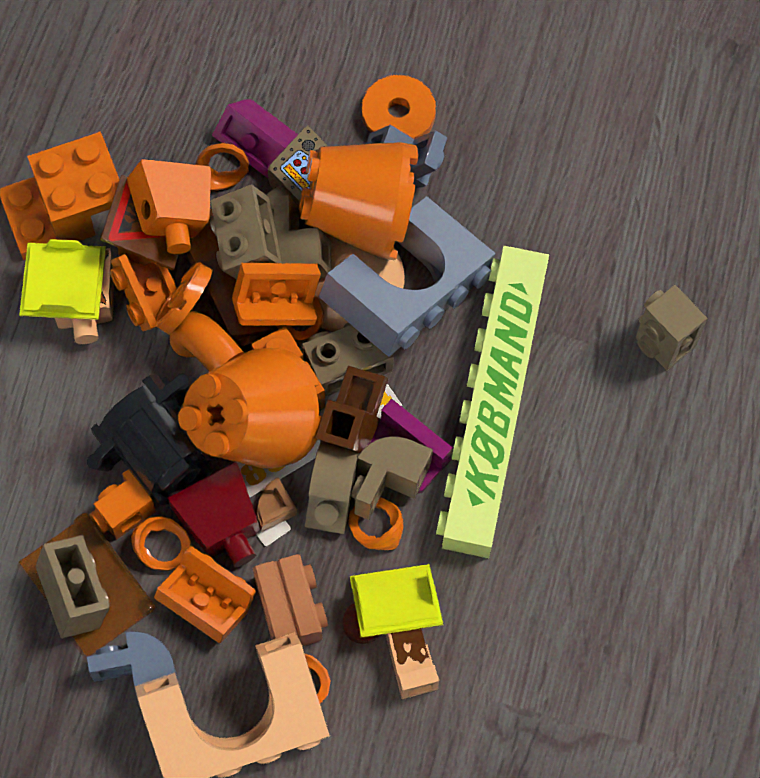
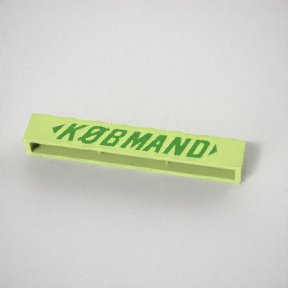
M503 246L501 259L494 258L492 261L489 281L496 282L494 294L486 293L482 316L489 317L486 329H478L474 351L482 353L479 365L471 363L467 387L474 388L472 401H463L459 423L467 424L464 438L456 436L452 460L459 461L457 474H448L444 497L451 498L449 512H440L436 535L444 536L442 549L489 558L549 254Z

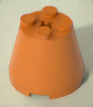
M396 142L319 147L318 151L310 150L306 166L310 187L309 189L302 188L298 208V211H301L300 219H305L306 225L319 228L322 232L378 258L395 261L398 251L394 250L395 241H404L413 203L415 185L413 184L414 172H410V164H417V146Z
M281 348L250 350L207 374L201 375L194 381L186 393L183 408L180 409L178 414V422L180 427L187 432L193 444L210 456L264 469L284 467L304 458L317 441L316 435L322 416H319L318 397L315 389L319 384L309 366L300 357L288 350Z

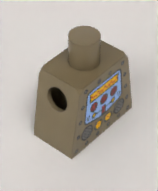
M309 126L305 127L268 168L269 184L273 190L266 195L270 199L272 212H274V197L289 195L299 206L302 188L309 189L310 187L308 173H306L310 150L318 151L319 147H326L327 145Z

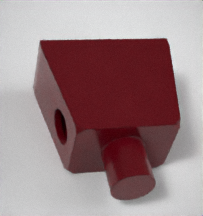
M237 462L168 497L176 517L208 556L214 557L226 551L235 567L242 566L255 558L256 554L248 538L256 535L260 529Z

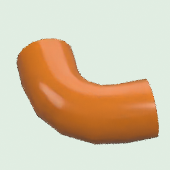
M190 311L182 323L169 335L170 345L178 355L187 358L196 357L208 372L244 354V351L219 324L210 317L195 311Z

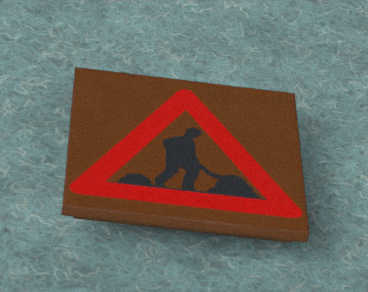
M121 175L100 240L118 247V255L125 254L133 262L143 266L154 262L173 270L178 254H171L167 251L165 236L147 235L142 231L127 177Z

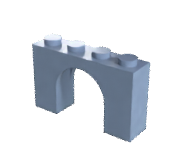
M427 196L411 208L404 241L398 243L427 267L434 279L435 284L421 290H408L396 287L385 281L357 256L352 254L327 273L319 295L320 299L388 357L400 347L403 349L410 347L425 326L429 329L434 327L449 306L453 309L458 307L472 287L479 289L487 282L492 271L489 267L496 253Z

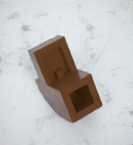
M348 366L337 401L327 400L316 439L356 452H362L371 442L379 424L380 418L377 417L388 378Z

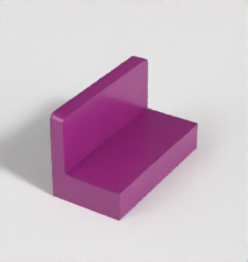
M251 99L228 104L212 134L221 143L233 144L242 149L249 160V164L267 178L270 164L298 135Z
M392 398L381 409V421L370 443L385 437H402L433 449L430 469L418 493H422L451 461L453 447Z

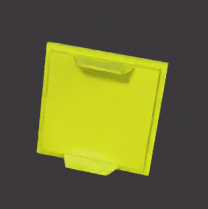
M50 239L48 243H28L19 315L99 320L106 246L82 245L76 240Z
M430 564L350 576L361 638L443 625Z

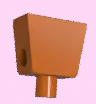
M141 159L127 177L141 229L147 235L165 236L169 253H186L191 249L190 238L196 237L209 221L210 166Z

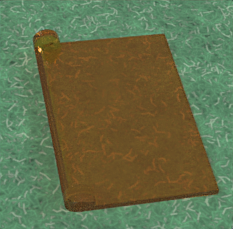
M85 512L76 517L74 524L45 544L83 535L87 549L94 558L97 576L109 599V611L100 629L72 636L84 654L91 656L96 650L104 647L152 613L156 606L90 516ZM42 545L20 560L19 563L47 601L35 567L43 547Z

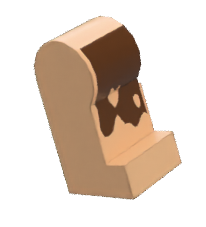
M422 628L386 634L401 699L437 690L439 679L435 665L432 663L428 645L425 644Z

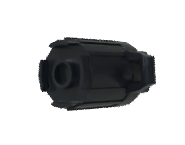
M157 374L148 375L142 380L145 385L129 393L116 403L105 415L100 426L96 423L91 428L93 435L101 445L88 457V467L93 470L107 472L122 460L152 499H156L161 505L170 504L168 495L181 488L185 489L210 476L213 470L208 464L211 460L214 462L219 461L218 457L210 456L199 450L178 422V414L184 403L186 393L197 378L186 374H178L170 382L167 377L161 380Z

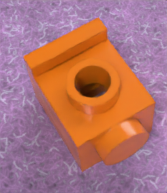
M129 469L122 473L124 479L122 484L119 486L113 484L100 493L98 501L94 503L95 510L89 514L103 534L109 530L116 540L156 512L152 498Z

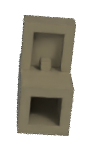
M289 195L274 197V212L272 214L282 263L317 264L321 273L320 279L326 278L327 273L332 270L331 240L319 228L302 229L301 211H298L299 206Z
M385 437L366 446L357 458L356 474L360 476L351 493V497L355 499L354 514L369 520L385 487L415 499L430 469L433 449L402 437Z
M320 441L310 482L305 527L345 534L351 493L357 476V458L360 452Z

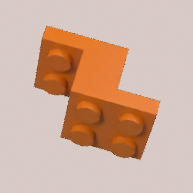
M100 131L27 156L33 177L0 188V198L22 259L26 260L28 243H48L50 239L81 241L96 236L91 216L110 209L119 177Z

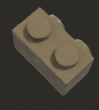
M251 184L210 200L213 213L210 217V224L214 234L217 236L219 245L216 257L224 273L237 280L241 263H282L270 199L267 195Z
M676 285L672 286L665 293L662 290H658L645 302L644 307L646 309L638 320L640 326L636 335L638 346L642 352L649 358H655L666 371L696 348L708 319Z
M346 323L342 329L332 333L327 331L316 333L307 342L303 343V359L309 363L323 386L325 397L340 391L348 366L379 375L393 371V354L388 357L350 323Z
M83 535L43 544L35 567L60 637L65 638L100 629L109 611V599L106 591L100 584L94 558L87 549Z

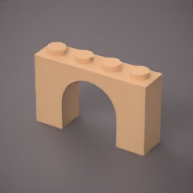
M295 632L255 645L267 682L269 701L266 712L260 722L253 729L240 736L219 738L200 730L188 714L175 673L135 686L137 698L163 778H210L215 775L223 778L238 773L244 765L256 761L259 764L272 762L278 759L282 752L294 748L298 750L310 749L317 746L321 739L330 736L301 642Z

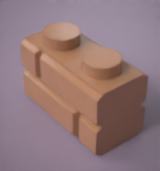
M296 554L279 559L278 561L255 566L253 568V575L271 640L294 632L302 646L323 640L321 628L327 627L328 622L322 602L314 604L310 590L317 588L311 564L303 566L301 556Z

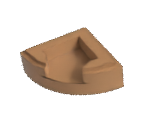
M278 477L265 487L258 501L257 521L261 532L297 515V508Z

